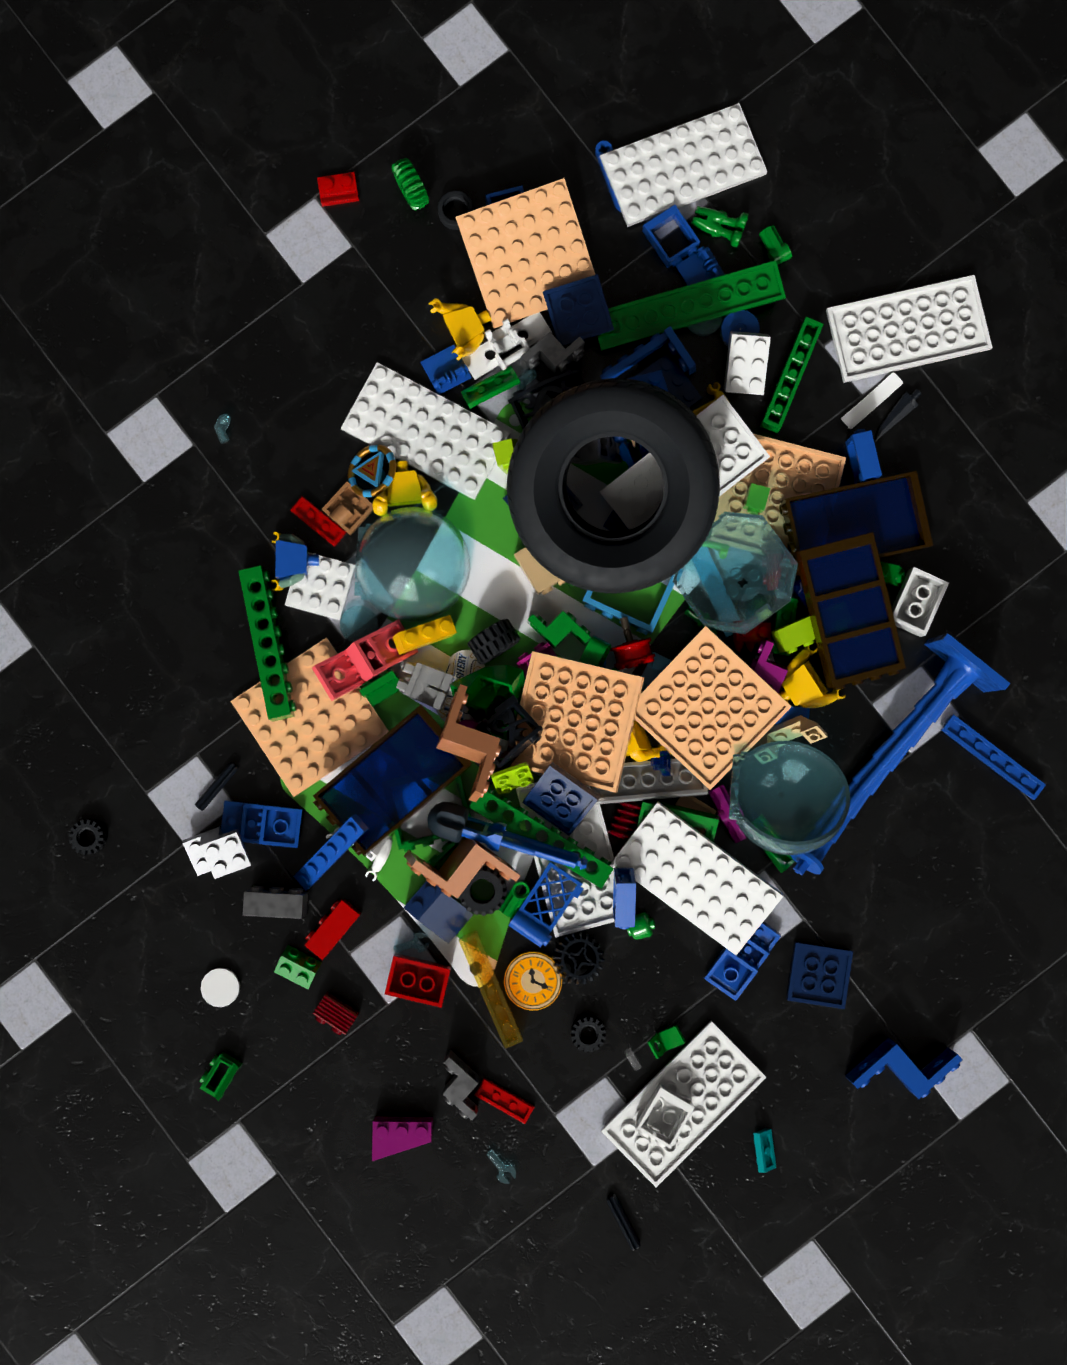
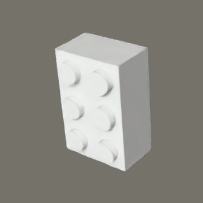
M730 331L724 380L725 392L764 395L771 338L768 334Z
M915 567L909 569L892 606L895 625L919 637L925 636L949 582Z

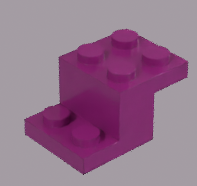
M766 637L765 641H760L757 648L758 657L757 659H752L750 667L770 684L776 692H779L788 669L786 666L768 659L774 641Z

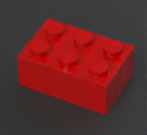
M395 953L385 995L442 1008L451 966Z

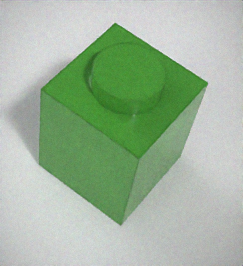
M751 483L747 490L743 508L747 509V512L758 515V513H762L765 510L770 488Z

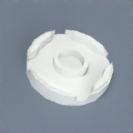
M227 968L211 970L201 982L203 998L207 1003L215 1007H224L236 1000L240 992V982L236 974Z

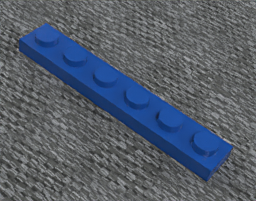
M954 714L950 716L940 729L1030 799L1035 800L1046 786L1041 780Z
M354 814L293 877L307 891L369 828L357 814Z

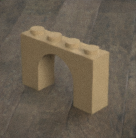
M526 547L514 554L516 561L537 595L542 593L544 596L553 590L552 587L557 583L559 586L566 583L540 565Z

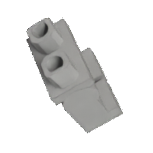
M406 662L403 671L411 674V679L408 682L400 678L396 688L404 692V695L441 711L447 694L430 688V685L449 692L450 684L455 676L418 662L417 664Z

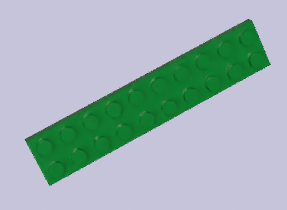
M776 260L608 308L614 331L597 336L601 351L650 338L657 333L662 334L670 326L674 331L727 316L731 313L785 299L786 296Z

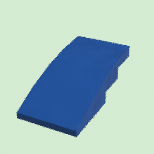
M224 801L221 831L225 834L237 829L242 842L298 848L302 809Z
M763 922L737 955L724 947L704 979L736 1001L757 974L759 967L768 957L770 950L779 940L781 934Z

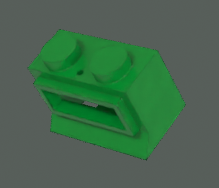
M224 1052L219 1056L215 1055L210 1063L212 1066L210 1072H205L199 1081L202 1083L200 1089L215 1097L219 1102L243 1063ZM222 1062L229 1066L217 1088H214L208 1083Z

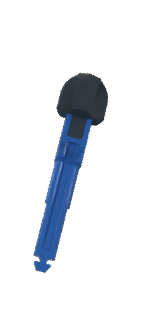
M441 802L436 804L428 814V828L434 835L442 839L458 843L462 837L485 843L491 850L497 852L500 846L572 868L579 866L581 870L587 867L588 860L585 856L580 858L577 853L505 831L507 826L505 823L497 822L492 824L469 817L467 807L452 802Z

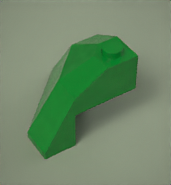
M509 665L481 668L452 682L450 687L454 697L460 684L467 686L466 693L469 696L465 706L469 709L468 713L479 722L480 720L483 721L484 718L489 720L491 715L496 713L494 709L512 695L518 699L520 704L525 677L523 670ZM501 720L499 722V727L504 728L508 726V724L503 725L504 722ZM492 730L490 732L492 736L509 741V731L495 732Z

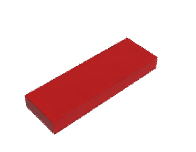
M303 496L290 510L334 547L347 533Z
M485 1077L475 1093L476 1097L526 1124L535 1107Z

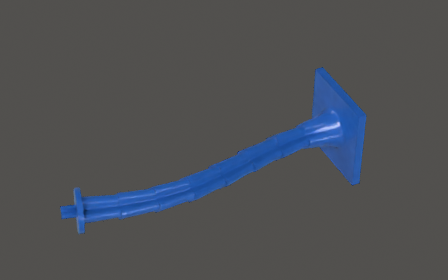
M948 633L928 639L924 645L945 661L934 681L935 685L914 705L915 708L893 730L894 733L872 754L873 757L851 778L853 781L832 802L833 806L817 822L813 832L800 847L792 846L790 848L789 854L796 862L793 868L795 872L801 876L806 870L814 874H821L824 869L821 862L831 845L836 843L849 821L855 818L869 796H873L889 772L894 771L911 747L914 748L930 725L938 720L952 699H956L972 683L982 692L1006 690L1010 683Z

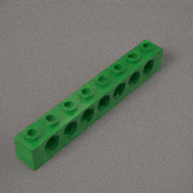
M262 566L239 570L268 720L274 722L295 717L296 704L294 699H291L290 694L293 692L292 684L287 680L286 675L289 673L287 663H284L283 660L285 649L283 644H280L281 630L279 625L276 626L275 621L278 615L271 601L274 600L272 589H269L268 586L270 581L268 570L265 571ZM261 584V589L258 592H254V586ZM265 602V607L262 610H257L258 604ZM268 620V627L261 629L262 622ZM272 639V645L266 648L265 641ZM276 657V663L273 666H269V659ZM275 676H279V677H280L279 683L276 684V685H273V684H272V679H273ZM283 694L284 700L277 704L276 697Z
M488 788L483 798L480 797L477 802L472 801L470 803V809L493 823L502 822L507 824L506 831L539 841L536 838V834L538 831L544 830L547 832V838L539 842L553 846L555 841L560 840L564 843V850L580 852V858L585 856L588 862L595 861L597 868L594 871H588L586 868L580 870L579 866L575 868L565 867L601 889L614 869L610 866L612 862L604 857L598 859L593 856L595 854L594 851L586 846L584 849L577 846L579 842L571 837L565 839L561 836L562 832L553 826L551 829L544 826L545 821L537 816L534 819L529 817L527 810L520 806L517 809L511 806L512 801L504 796L501 799L494 795L496 791ZM489 800L497 802L498 807L496 810L490 811L487 809L486 804ZM506 810H511L514 813V818L511 821H506L503 818V813ZM527 820L531 823L528 831L520 829L521 821Z

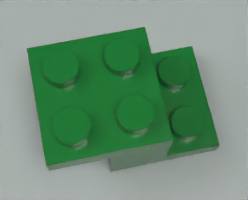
M562 611L548 627L545 626L547 622L540 615L534 616L532 614L527 619V623L549 642L554 649L570 633L584 646L591 639L589 636L591 632L584 625L580 627L576 623L577 619L569 611L567 613Z

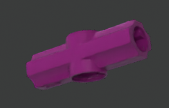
M719 785L708 791L717 808V814L723 825L727 827L734 843L749 837L750 835L740 818L741 814L736 804L730 799L724 785Z

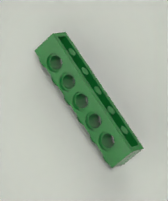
M805 317L760 427L774 433L780 431L823 323Z

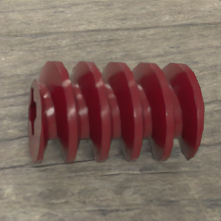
M634 801L619 803L623 809L616 810L620 816L613 817L617 823L610 824L614 830H608V833L624 840L625 838H630L631 835L628 831L635 830L631 824L638 823L634 817H639L640 813L637 809L641 810L642 807L641 804Z

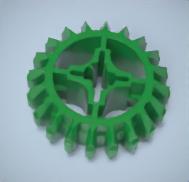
M408 158L396 161V163L392 164L391 169L407 203L413 210L425 207L429 203V197L413 164Z

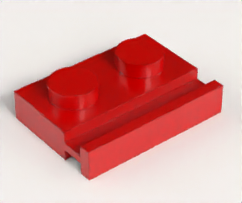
M355 172L317 177L322 207L359 201Z

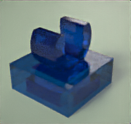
M660 751V758H651L653 770H660L663 776H671V756L668 751Z

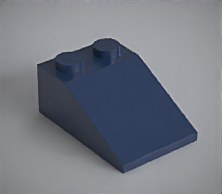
M427 881L404 906V909L448 944L474 915L471 911H467L466 907L453 896L448 897L441 891L440 887L437 885L434 887Z

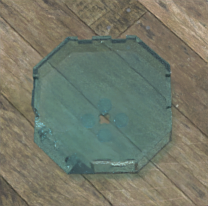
M723 512L718 516L719 519L712 524V528L699 551L682 569L680 568L674 574L672 582L679 589L704 626H707L710 630L746 634L791 601L798 563L763 515ZM742 578H745L748 584L741 588L738 581H742Z

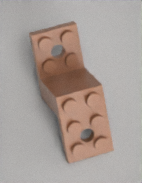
M460 684L454 694L436 748L480 764L469 800L477 802L480 797L483 798L484 793H487L490 784L487 780H489L490 775L494 772L496 764L493 762L499 756L502 746L499 745L500 738L458 724L463 714L461 711L469 696L466 693L467 686Z
M465 837L439 871L409 849L404 855L408 861L406 864L411 867L410 869L418 876L422 874L428 883L434 887L437 885L448 897L453 895L457 899L484 863L492 870L496 869L508 881L511 878L517 882L521 876L509 863L480 842Z

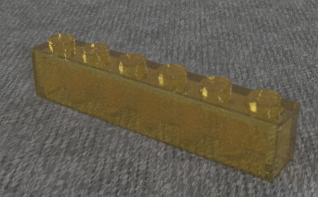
M476 930L460 937L459 943L505 1049L522 1042L523 1036L478 931Z

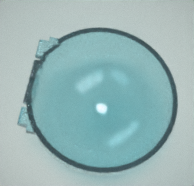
M403 507L387 512L385 515L377 518L372 524H366V527H358L357 541L360 542L357 544L355 558V579H358V582H355L354 596H361V600H368L376 609L391 618L407 622H419L435 618L449 610L461 597L469 579L470 556L462 534L446 517L438 512L425 510L423 507Z
M775 741L758 746L750 752L741 751V755H733L732 769L734 770H732L729 819L735 820L744 835L754 844L764 850L780 855H801L819 849L838 833L849 811L850 791L843 772L826 754L803 743Z

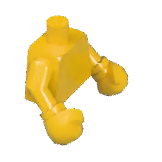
M408 461L396 462L397 472L393 481L385 491L376 496L372 503L373 511L378 516H385L388 512V506L421 503L425 511L430 512L437 507V497L422 475L417 474L415 470H408Z
M634 720L626 756H630L637 762L649 759H666L671 756V753L661 744L652 748L645 729Z

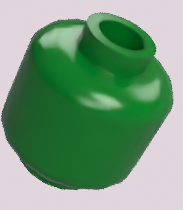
M646 912L635 914V927L627 929L628 935L636 940L651 937L653 929H656L655 920L653 917L650 918Z

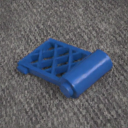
M550 862L508 926L540 948L542 945L547 946L552 938L549 934L572 899L579 897L584 889L581 887L583 883L553 862ZM551 867L558 872L560 880L549 882L547 873ZM571 880L577 884L573 891L565 892L563 881ZM560 882L562 893L552 895L550 884ZM547 885L549 896L538 897V887ZM563 896L565 903L563 907L554 908L553 897ZM550 898L552 909L541 911L539 900ZM536 901L539 912L531 913L525 907L528 902ZM553 912L554 921L551 925L543 921V913Z

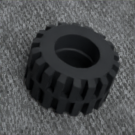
M502 619L478 633L467 645L479 664H485L515 646L521 638L509 619Z
M486 865L482 866L459 896L461 904L466 907L467 911H471L475 915L485 916L486 914L494 913L501 908L507 895L506 881L497 870H492ZM487 879L493 884L494 894L490 900L480 902L472 896L471 887L475 881Z

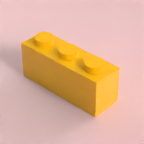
M451 615L398 632L392 638L399 655L450 638L457 631Z

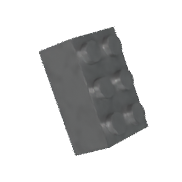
M265 886L250 887L249 890L244 892L242 916L302 919L307 915L308 892H303V888H292L289 891H284V887H272L269 890H265Z

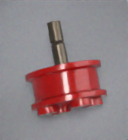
M620 618L626 642L610 649V651L614 652L616 659L614 667L621 670L636 667L638 664L653 662L656 656L655 653L651 652L649 644L652 641L651 638L633 640L628 618Z

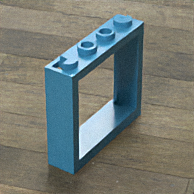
M681 570L671 576L650 625L591 599L593 591L587 590L582 603L585 604L584 607L591 611H595V609L601 611L602 616L611 620L613 617L619 620L620 618L627 617L629 625L636 627L637 632L645 635L648 633L652 634Z

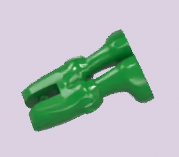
M696 207L695 214L707 220L693 217L691 221L692 226L711 234L712 237L723 236L730 241L733 247H738L748 220V213L743 212L738 218L728 217L727 213L723 210L718 211L707 207ZM721 225H728L732 228H735L736 230L732 231L724 228Z

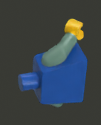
M273 532L274 535H277V539L275 541L272 540V543L276 544L275 577L280 580H271V583L277 584V587L272 590L282 591L284 588L293 586L301 581L308 574V566H319L320 558L319 554H308V546L297 536Z

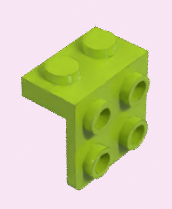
M527 762L510 766L491 775L498 795L509 793L515 788L526 787L530 783L535 782Z

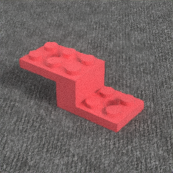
M399 619L353 642L346 650L312 667L331 701L360 687L365 682L379 677L380 673L418 653V650L415 649L399 655L397 648L394 649L389 646V640L394 641L392 637L398 632L405 630ZM335 671H338L342 674V680H339L335 677Z

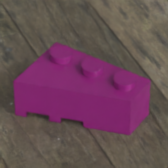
M374 1117L372 1161L430 1143L433 1137V1117Z

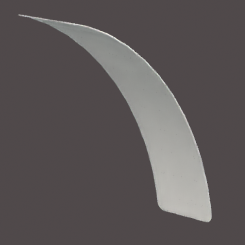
M894 372L891 373L872 392L846 413L841 420L849 429H852L899 388L903 381Z

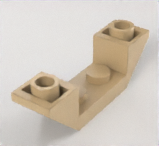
M800 715L773 726L752 747L751 753L763 763L778 757V745L803 735L811 744L828 737V734L818 723Z

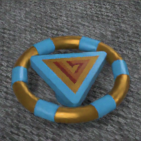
M376 444L363 448L354 456L348 470V482L357 495L374 497L389 487L396 473V459L393 452L383 445ZM372 452H378L377 454H375L374 456H372L371 458H369L368 460H366L358 466V464L365 455ZM384 454L389 462V472L386 477L385 471L382 469ZM355 474L377 488L369 490L359 488Z

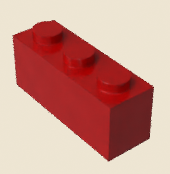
M345 899L341 902L337 900L330 908L332 913L328 917L324 915L319 921L318 925L320 927L316 932L312 930L305 938L308 941L305 946L321 960L328 955L362 914Z

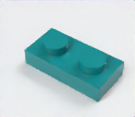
M765 1128L753 1133L758 1172L766 1173L776 1168L772 1130Z

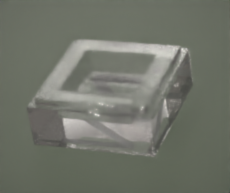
M631 1047L625 1050V1055L634 1070L637 1071L642 1068Z

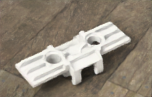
M540 312L528 316L512 327L507 318L502 321V327L493 332L490 329L484 332L488 341L480 345L473 354L461 358L474 380L498 366L504 371L507 369L506 366L520 359L532 345L540 341L549 332L552 333ZM526 331L528 338H521L518 336V333ZM518 345H522L523 348L505 359H501V355ZM489 350L496 353L495 358L492 360H488L485 357V353Z

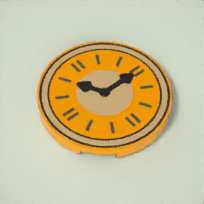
M529 951L515 957L508 965L504 976V986L510 1000L518 1007L526 1010H540L551 1005L558 997L562 987L561 973H556L559 967L553 966L555 961L548 955L537 951Z

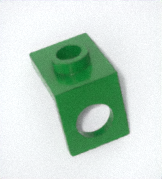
M675 1025L656 1033L647 1043L655 1058L658 1059L665 1051L680 1046L686 1041L678 1026ZM654 1042L657 1043L659 1052L656 1050Z

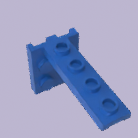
M670 326L661 335L657 333L649 339L650 342L646 345L641 344L634 349V353L630 356L624 355L615 366L612 367L610 365L606 367L600 377L601 379L618 377L665 344L668 345V350L672 356L678 357V364L684 373L686 371L689 375L696 371V364Z

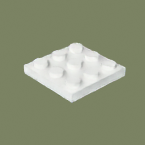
M319 555V566H308V574L301 581L290 586L285 606L341 621L356 565Z

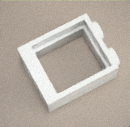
M659 1084L636 1123V1127L639 1129L638 1133L646 1138L649 1136L654 1138L655 1143L662 1148L667 1146L671 1149L695 1107L693 1103ZM660 1096L683 1109L668 1137L644 1124Z

